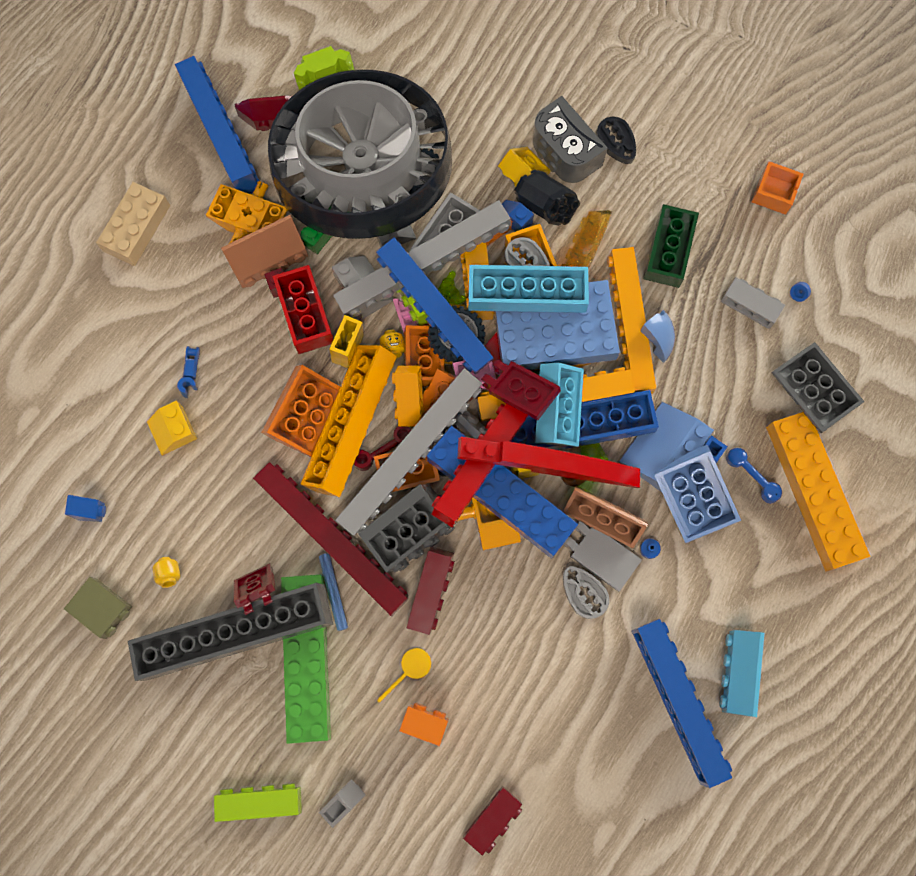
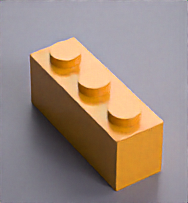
M397 366L396 371L392 373V384H395L396 389L393 393V400L397 402L395 419H398V426L415 427L424 416L421 366Z

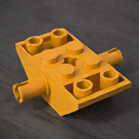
M257 182L253 194L220 184L206 213V217L225 230L234 233L230 241L232 243L284 218L288 210L284 206L263 199L269 187L264 182Z
M474 497L471 500V506L466 507L458 521L469 518L476 519L483 551L521 542L520 534Z

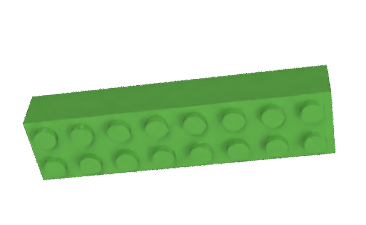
M319 574L281 577V591L285 593L314 583L325 586L324 576ZM326 627L283 640L286 744L331 740Z

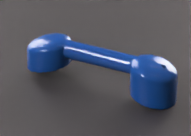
M741 448L731 449L726 455L727 463L735 468L742 466L763 487L761 489L763 501L769 504L778 501L782 496L780 485L775 482H768L747 461L748 456L745 450Z

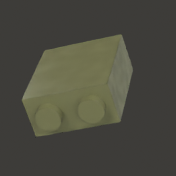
M89 577L64 607V610L99 638L107 639L116 632V626L120 621H124L129 616V610L132 606L97 578Z

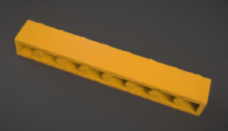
M634 247L612 249L610 256L607 257L608 267H611L610 283L611 285L614 284L615 290L612 292L613 301L617 303L615 316L616 319H619L618 335L622 337L623 342L620 345L621 354L625 355L623 367H625V370L631 369L635 393L650 390L651 394H653L656 390V382L649 339L641 332L646 319Z
M625 367L613 370V373L606 374V371L594 373L595 376L591 377L583 374L582 402L635 393L631 369L625 370ZM489 392L481 393V397H477L481 422L489 421L491 418L496 419L498 416L496 411L499 406L506 403L490 395Z

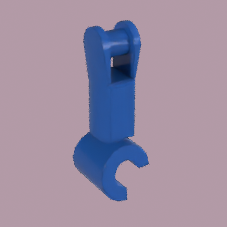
M190 346L186 347L183 378L177 383L180 393L185 398H188L186 387L191 386L193 390H198L194 380L196 379L200 347H196V349L190 348Z

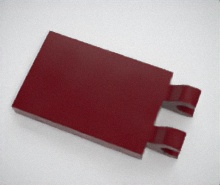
M497 359L492 366L495 367L494 372L500 376L494 379L490 375L484 374L481 378V381L484 382L482 386L488 389L490 395L536 420L540 419L561 392L560 386L512 361L507 365Z
M270 563L234 580V603L237 609L243 607L245 615L254 611L251 602L262 597L265 606L273 602L270 593L275 591L273 568Z

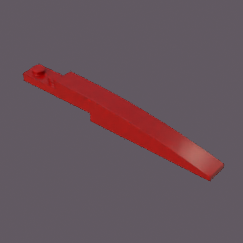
M460 437L458 441L457 459L529 469L531 472L640 488V468L509 441L499 443L468 437Z

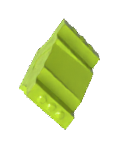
M332 46L302 56L301 64L297 65L294 76L298 88L301 90L306 85L325 76L355 69L350 52L342 49L335 51Z

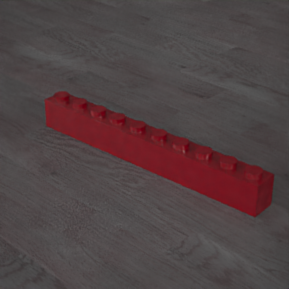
M269 462L253 479L392 617L408 601L406 597L408 593L400 585L396 587L392 583L394 579L386 571L382 574L377 569L380 565L373 558L368 560L364 556L366 551L359 544L354 546L350 542L352 537L345 530L341 533L336 528L338 524L331 517L327 519L323 515L325 511L318 504L314 506L309 501L311 497L304 490L300 492L296 488L298 484L291 477L287 479L283 475L285 471L278 464L273 466Z

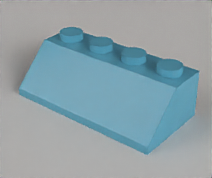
M562 363L540 364L539 376L560 386L561 392L540 419L537 420L535 443L579 447L584 369Z
M732 630L726 635L725 644L728 646V651L723 661L724 666H726V672L722 676L721 682L722 687H724V693L721 695L719 703L722 712L757 717L765 633Z

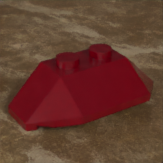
M292 96L251 98L234 105L238 117L257 131H268L271 129L278 112Z

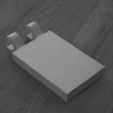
M579 521L575 530L585 537L579 545L572 538L568 537L563 545L573 551L572 559L617 592H620L642 559L610 536L592 527L589 529L583 522Z

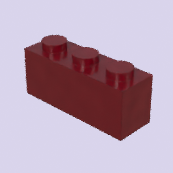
M502 786L465 832L463 839L482 856L485 852L489 854L496 845L495 839L499 835L502 837L509 829L507 825L512 818L515 820L522 812L520 808L523 805L522 802Z

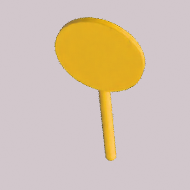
M420 648L408 650L401 661L404 673L377 699V702H381L406 676L413 679H420L426 676L431 668L429 654Z

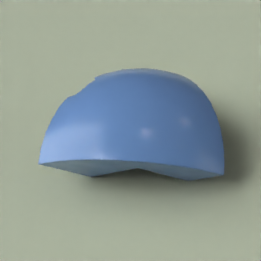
M662 310L661 313H657L643 325L641 332L656 346L653 353L664 363L673 350L675 331L670 317Z

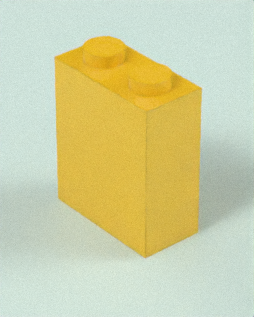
M344 315L329 349L332 363L349 368L356 348L360 345L364 336L363 322Z

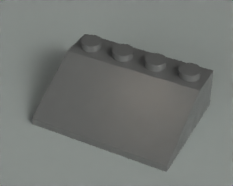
M815 342L771 372L820 433H823L865 402Z

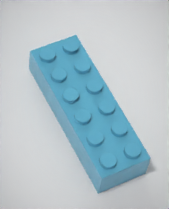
M469 265V311L586 313L589 305L588 267Z

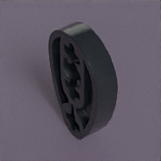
M612 116L603 119L598 125L596 135L608 148L606 153L623 164H631L636 156V141L629 124L620 117ZM610 132H612L613 134L617 133L616 139L621 140V143L615 142V136H610Z

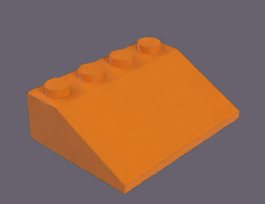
M304 365L296 366L261 433L312 457L340 386Z

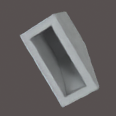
M351 779L319 813L333 828L365 796V793Z

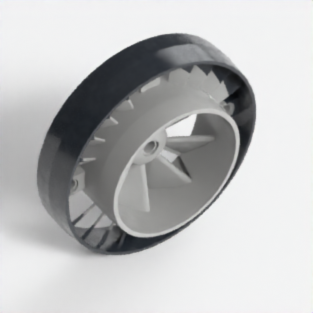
M363 69L343 71L325 76L306 85L283 105L273 121L269 133L268 158L270 173L281 202L302 224L320 233L347 239L374 238L394 233L413 224L431 210L441 198L452 171L451 139L446 120L437 102L428 92L411 80L385 71ZM410 104H412V105H414V106H416V107H418V108H416L415 110H412ZM342 122L352 142L348 144L332 126ZM442 131L445 137L443 142L420 144L419 139L420 135ZM315 140H319L342 151L343 157L309 155V150ZM421 148L444 149L442 158L421 157ZM422 162L437 166L432 175L420 171ZM344 164L345 170L337 173L323 167ZM303 172L304 175L303 179L290 187H287L281 180ZM418 178L426 181L416 192L411 195L408 193Z

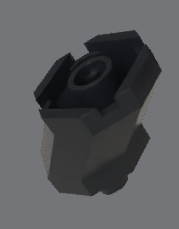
M534 169L528 177L527 175L522 176L514 189L517 201L536 215L545 219L548 224L557 226L568 224L580 206L577 194L573 190L551 178L543 171Z

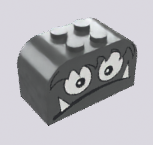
M560 96L540 110L535 118L533 146L538 157L544 159L550 171L555 172L561 180L568 183H577L603 166L608 148L563 96Z

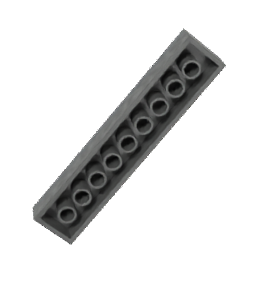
M314 583L272 596L273 602L266 606L263 603V599L252 602L254 611L245 615L243 607L238 609L236 607L128 640L135 681H148L334 625L325 586Z

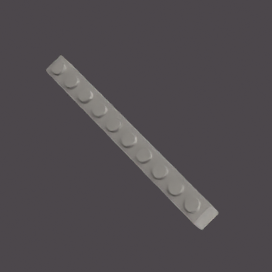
M498 200L407 253L427 276L429 272L441 269L443 264L457 260L462 253L471 252L476 248V245L490 241L497 233L506 232L511 226V218ZM381 267L333 296L344 315L355 318L361 314V311L375 307L377 302L382 299H389L394 295V292L401 290L403 286L391 279L389 276L391 272L387 267L384 269Z
M464 368L335 521L353 536L367 527L366 521L369 518L374 519L380 512L378 507L382 502L387 504L392 498L391 492L395 487L399 489L406 481L404 476L408 472L412 474L419 466L416 462L420 457L425 459L431 451L429 448L433 442L437 444L443 437L442 431L446 427L450 428L457 421L454 417L459 412L463 414L469 407L467 402L470 398L473 397L475 399L480 394L482 382Z

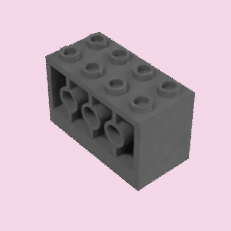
M419 484L359 533V536L386 573L392 571L394 573L397 571L401 572L410 565L408 563L410 560H416L425 553L423 551L429 546L431 548L440 541V536L448 535L455 529L454 526L452 528L432 515L434 507L431 505L438 495L430 485Z

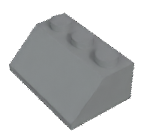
M365 256L349 257L332 266L333 274L343 289L375 271ZM393 297L382 299L377 302L375 307L361 311L360 316L362 319L391 303Z

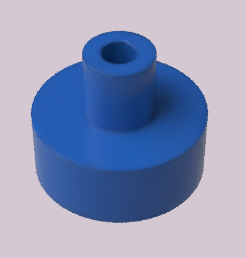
M805 282L796 283L790 290L792 299L797 302L805 301L811 294V288Z
M646 539L640 545V553L646 559L657 557L661 551L660 544L654 539Z

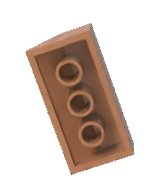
M577 485L563 510V513L631 548H634L648 526L646 520Z

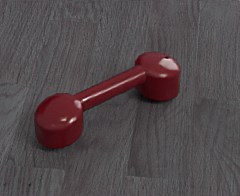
M398 426L394 430V439L370 454L365 450H359V454L354 461L355 468L360 471L369 470L373 465L374 456L382 455L399 445L410 433L411 428L409 426Z

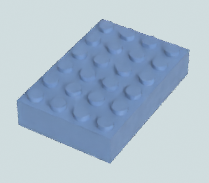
M608 280L588 282L589 305L586 313L494 311L501 361L507 365L512 361L528 370L540 369V364L562 363L578 365L617 360L620 351Z

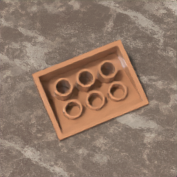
M291 215L221 248L242 288L251 287L257 281L266 279L265 273L282 268L284 271L290 265L300 263L308 257L306 248Z

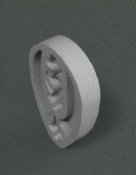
M516 238L506 247V265L550 266L542 249L535 241L529 238ZM513 247H519V252L522 255L525 253L528 261L533 260L532 265L530 263L526 265V259H520V254L517 251L513 252Z
M570 566L563 572V587L575 613L585 619H594L604 614L609 605V594L600 581L580 568ZM568 571L576 572V581L567 578L569 575ZM581 586L582 588H588V596H594L593 603L595 605L600 604L599 613L597 611L592 612L593 606L591 603H585L587 599L585 595L580 596Z

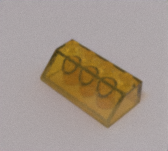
M589 211L587 218H582L579 226L582 229L580 233L576 232L572 243L575 244L573 249L569 248L565 258L568 259L566 265L562 263L561 266L588 267L589 270L608 227L612 211Z

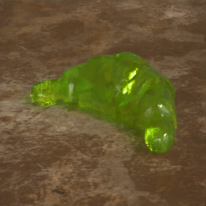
M454 271L449 272L438 288V291L450 305H458L466 300V297L460 295L459 290L455 286L454 278L456 273Z

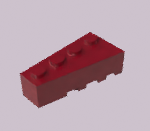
M436 547L429 549L407 629L430 635L432 630H436L439 619L435 617L437 611L442 609L444 600L441 597L443 591L447 592L449 580H447L448 573H452L455 561H452L453 552Z

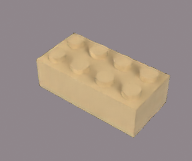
M132 182L98 238L97 245L103 252L135 266L170 208L166 197Z

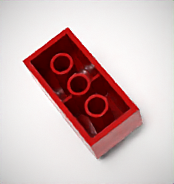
M306 265L272 276L292 341L298 354L331 345L334 338L310 266Z

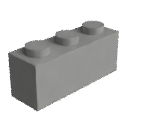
M736 277L721 300L725 305L768 329L774 325L785 307L779 299L768 296L763 290L754 288L747 281Z

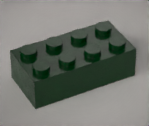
M665 204L662 205L653 236L644 280L680 288L686 273L699 216L698 212Z

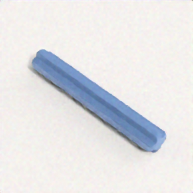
M328 553L319 556L336 628L338 631L347 629L348 625L331 558Z

